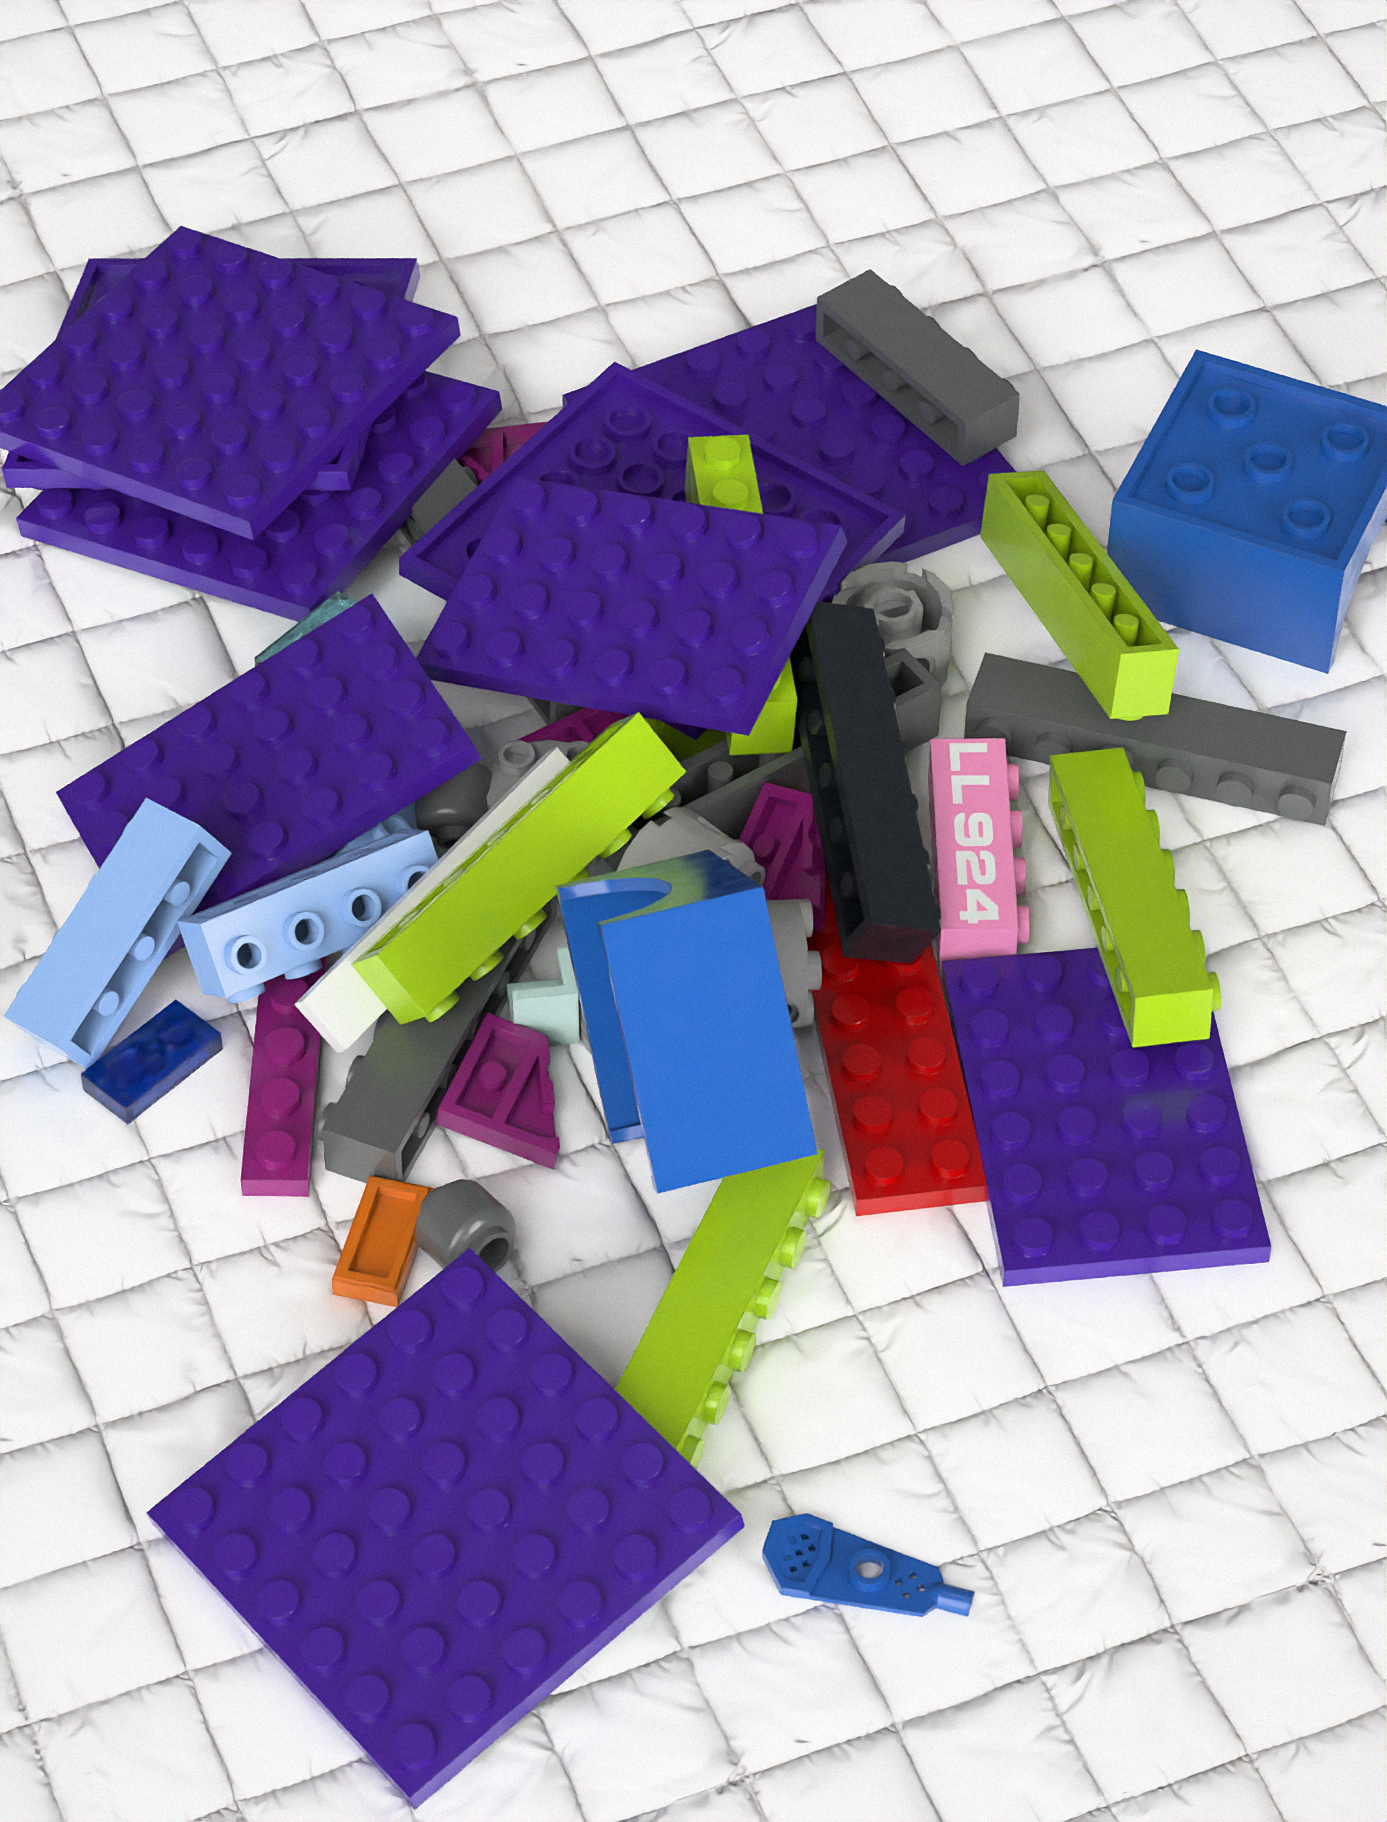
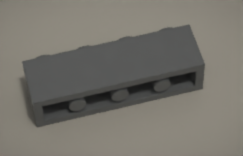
M869 269L817 297L816 341L962 466L1017 436L1020 393L1016 391L1014 386L1007 379L998 376L980 361L970 348L962 346L943 330L934 318L925 315L907 300L897 287L889 285L873 270Z

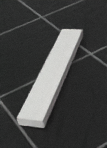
M558 747L547 751L294 1004L337 1053L347 1050L387 1009L351 964L570 762Z

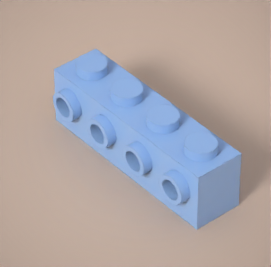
M146 798L133 819L126 825L122 836L97 874L90 880L86 891L63 926L54 935L50 946L27 981L20 987L16 998L6 1011L4 1017L37 1042L91 1071L180 934L177 921L193 914L232 853L200 825Z
M416 829L398 830L177 921L202 994L224 997L228 999L229 1003L242 1002L264 993L266 989L263 982L282 974L285 975L286 979L299 978L322 968L323 965L320 958L339 950L344 955L438 861L429 831Z

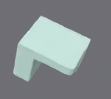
M568 947L557 948V979L507 984V1003L510 1021L547 1035L549 1046L579 1043L578 990Z

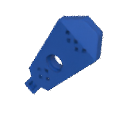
M809 1513L773 1520L762 1548V1558L780 1595L923 1618L935 1609L968 1617L976 1593L972 1590L944 1583L939 1568L835 1528L832 1522ZM863 1563H874L879 1565L883 1571L875 1578H865L858 1574L856 1568Z

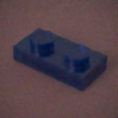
M175 999L81 1073L83 1091L128 1125L222 1051L221 1033Z

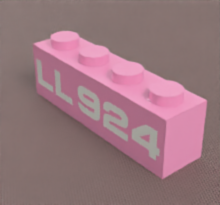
M1005 738L930 739L928 796L934 899L941 910V932L936 936L938 970H942V961L1016 955L1017 944L1029 943L1028 905H1017L1016 895H1025V858L1013 856V848H1021L1022 812L1021 810H1010V801H1018L1019 796L1018 764H1007Z

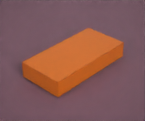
M369 1175L331 1280L333 1295L392 1307L399 1306L419 1249L415 1236L416 1219L423 1199L434 1188Z

